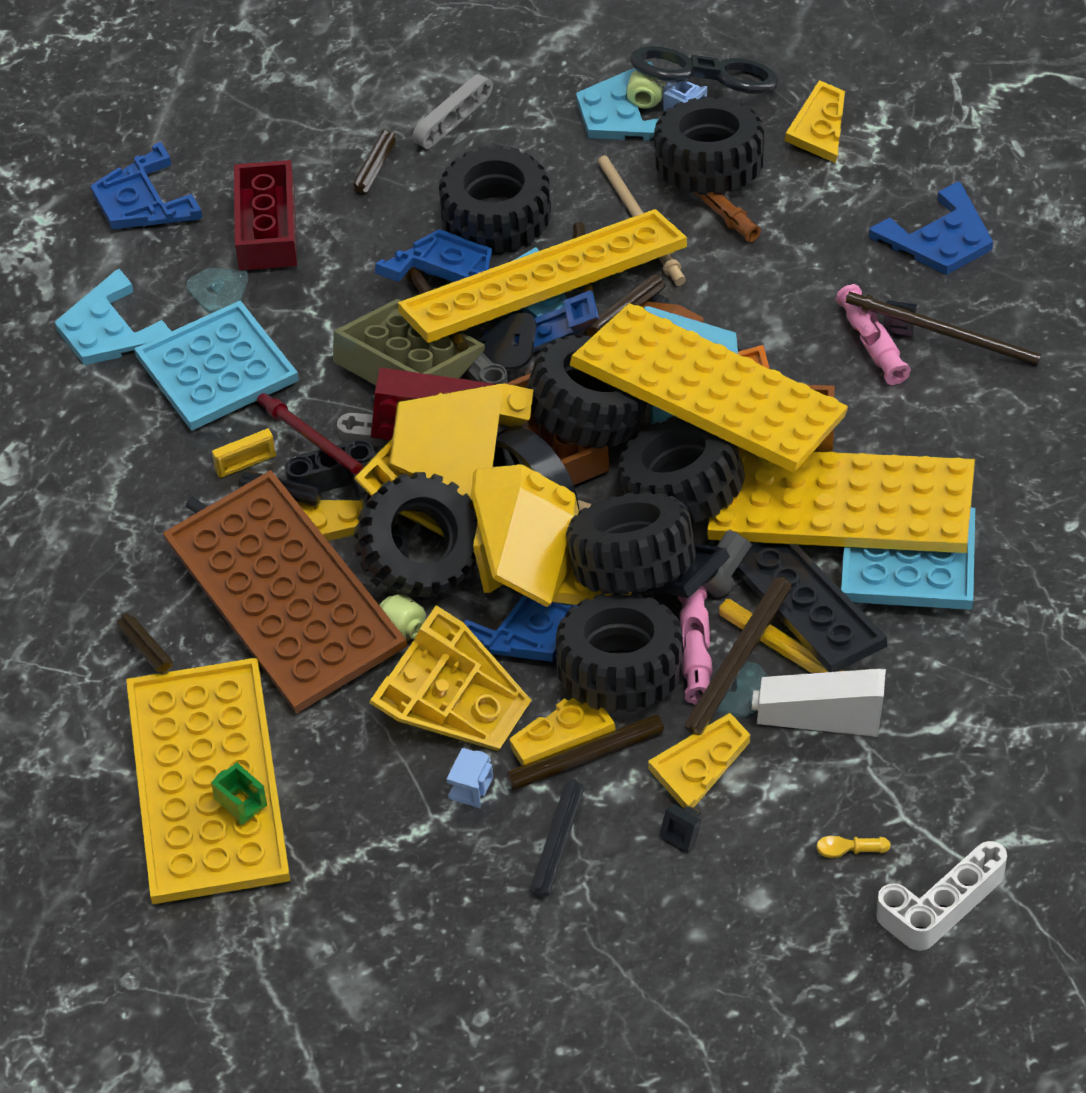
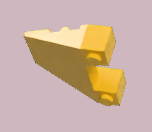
M503 383L399 402L397 404L389 465L410 477L415 472H425L426 478H431L433 474L443 476V483L448 485L453 481L460 486L457 492L461 496L467 493L472 499L473 472L476 469L493 467L498 424L511 427L522 426L530 420L533 389ZM472 501L469 504L471 510H474L475 508Z

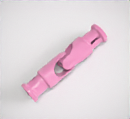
M852 284L841 288L837 293L836 301L839 306L844 307L846 310V317L853 329L861 333L859 336L876 366L884 371L886 382L890 385L904 382L909 377L911 369L907 363L902 362L899 357L900 351L884 326L879 323L876 313L869 310L868 313L862 312V308L845 303L849 291L859 295L862 294L859 286Z
M703 586L690 598L678 596L679 601L682 603L679 619L680 628L683 631V676L687 680L685 699L688 703L697 705L702 697L699 690L702 693L705 692L713 675L712 659L707 652L710 648L709 616L707 609L704 607L707 590Z

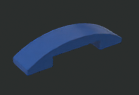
M591 290L564 300V307L534 318L537 327L533 352L540 351L545 345L555 339L561 338L563 340L566 336H575L599 320L594 294ZM516 336L517 344L519 343V336Z

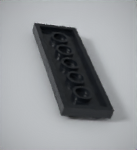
M750 542L752 545L735 572L761 600L776 577L787 579L791 584V590L775 615L828 672H838L888 647L887 637L797 544Z

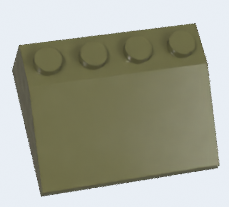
M395 299L333 331V362L374 385L377 384L380 367L459 379L485 350V344L462 332L460 333L468 343L469 348L461 353L458 352L448 336L427 343L398 312V302H401L399 299Z

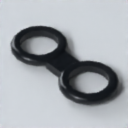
M658 46L641 47L632 52L630 58L634 69L642 75L664 82H681L692 77L717 80L725 87L747 94L769 93L778 84V77L773 70L766 65L748 59L729 58L719 61V58L691 55V58H689L684 53L674 49ZM651 58L664 59L678 64L682 69L667 70L657 68L644 60ZM741 70L751 72L763 78L764 81L751 82L740 80L728 74L727 71Z

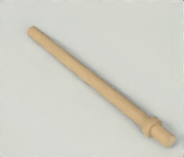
M606 155L601 156L598 159V164L631 216L643 214L640 206ZM670 254L659 257L663 264L665 275L670 276L676 286L683 285L686 278L681 272L680 263L673 259Z

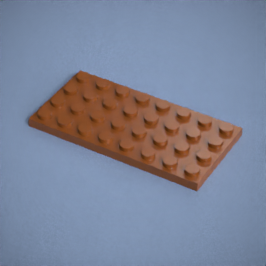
M272 470L163 532L165 541L251 655L258 659V664L296 714L408 646L406 638Z

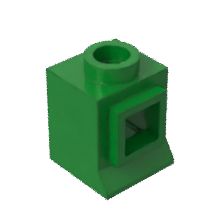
M237 762L227 770L221 771L211 781L214 799L231 813L241 826L267 806L264 785ZM241 792L247 799L243 802L235 795Z

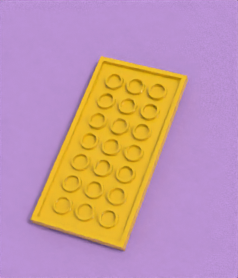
M631 303L626 305L572 355L570 366L793 473L840 423L848 409L847 405L838 402L834 397L821 394L804 383H798L783 376L779 371L768 369L749 357L734 353L721 344H715L694 331L681 328L670 320L660 318L646 311L643 307Z
M737 447L745 468L744 483L738 496L733 497L732 504L728 508H722L717 516L713 518L710 516L708 525V540H721L730 529L749 542L967 553L975 459L812 452L793 473L745 449Z
M251 658L171 671L166 674L159 673L126 679L152 904L290 881L258 659ZM236 762L264 785L267 806L242 826L231 813L214 799L211 781L221 771L227 770ZM241 792L235 795L243 802L247 799Z

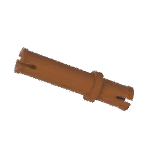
M694 192L697 197L725 220L728 228L736 230L746 241L753 242L760 236L761 228L747 217L745 210L734 206L725 196L715 194L714 192L707 193V195H698L697 192Z

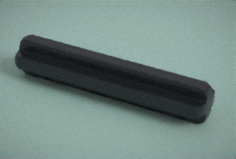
M246 470L242 473L239 483L244 486L263 474ZM278 478L295 501L313 506L320 503L323 493L318 487Z

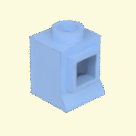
M687 80L674 82L673 84L667 83L663 89L662 96L664 111L668 108L673 109L674 105L679 102L686 103L688 99H704V97H707V86L700 87Z
M465 748L461 749L447 777V783L454 785L448 794L449 799L481 808L480 797L481 795L485 796L493 780L491 759L486 753Z

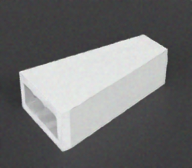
M886 669L762 677L760 690L753 691L752 710L758 711L757 724L878 737Z

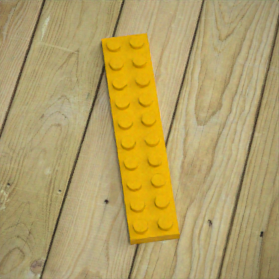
M654 209L398 302V312L427 343L437 341L448 335L464 331L486 321H491L510 312L518 311L537 302L545 301L548 298L623 272L626 269L647 263L661 256L672 254L687 247V237Z

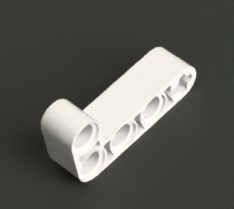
M994 841L983 842L920 899L900 884L885 885L878 894L876 916L878 922L909 948L917 951L927 950L1003 881L1007 860L1006 849Z

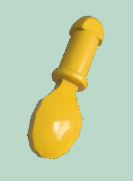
M827 836L817 842L816 848L822 856L833 859L840 858L850 850L854 854H858V852L885 853L890 849L891 843L884 837H854L853 840H848L840 836Z

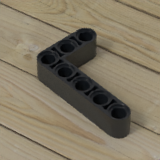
M355 440L336 445L361 463L363 467L376 455L373 446L365 440ZM321 449L291 457L286 461L285 473L287 480L318 487L321 492L352 485L362 508L372 497L354 479L356 475ZM397 514L391 523L392 538L398 550L409 559L407 536Z

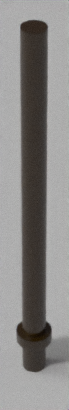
M849 291L845 303L862 308V312L868 313L869 310L1036 366L1041 357L1039 353L875 300L869 294L863 296Z

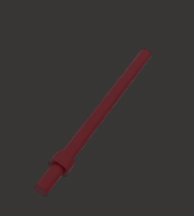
M262 393L257 397V402L266 408V412L275 420H282L354 475H357L364 468L361 463L290 412L288 406L281 400L273 399L266 393Z

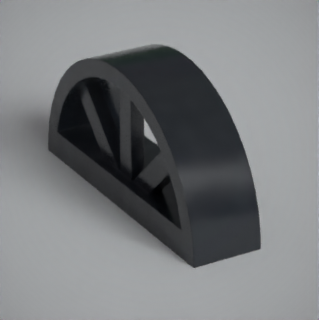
M511 426L497 433L493 467L524 465L533 471L539 472L547 479L575 493L579 510L577 494L569 473L554 450L540 436L520 426Z

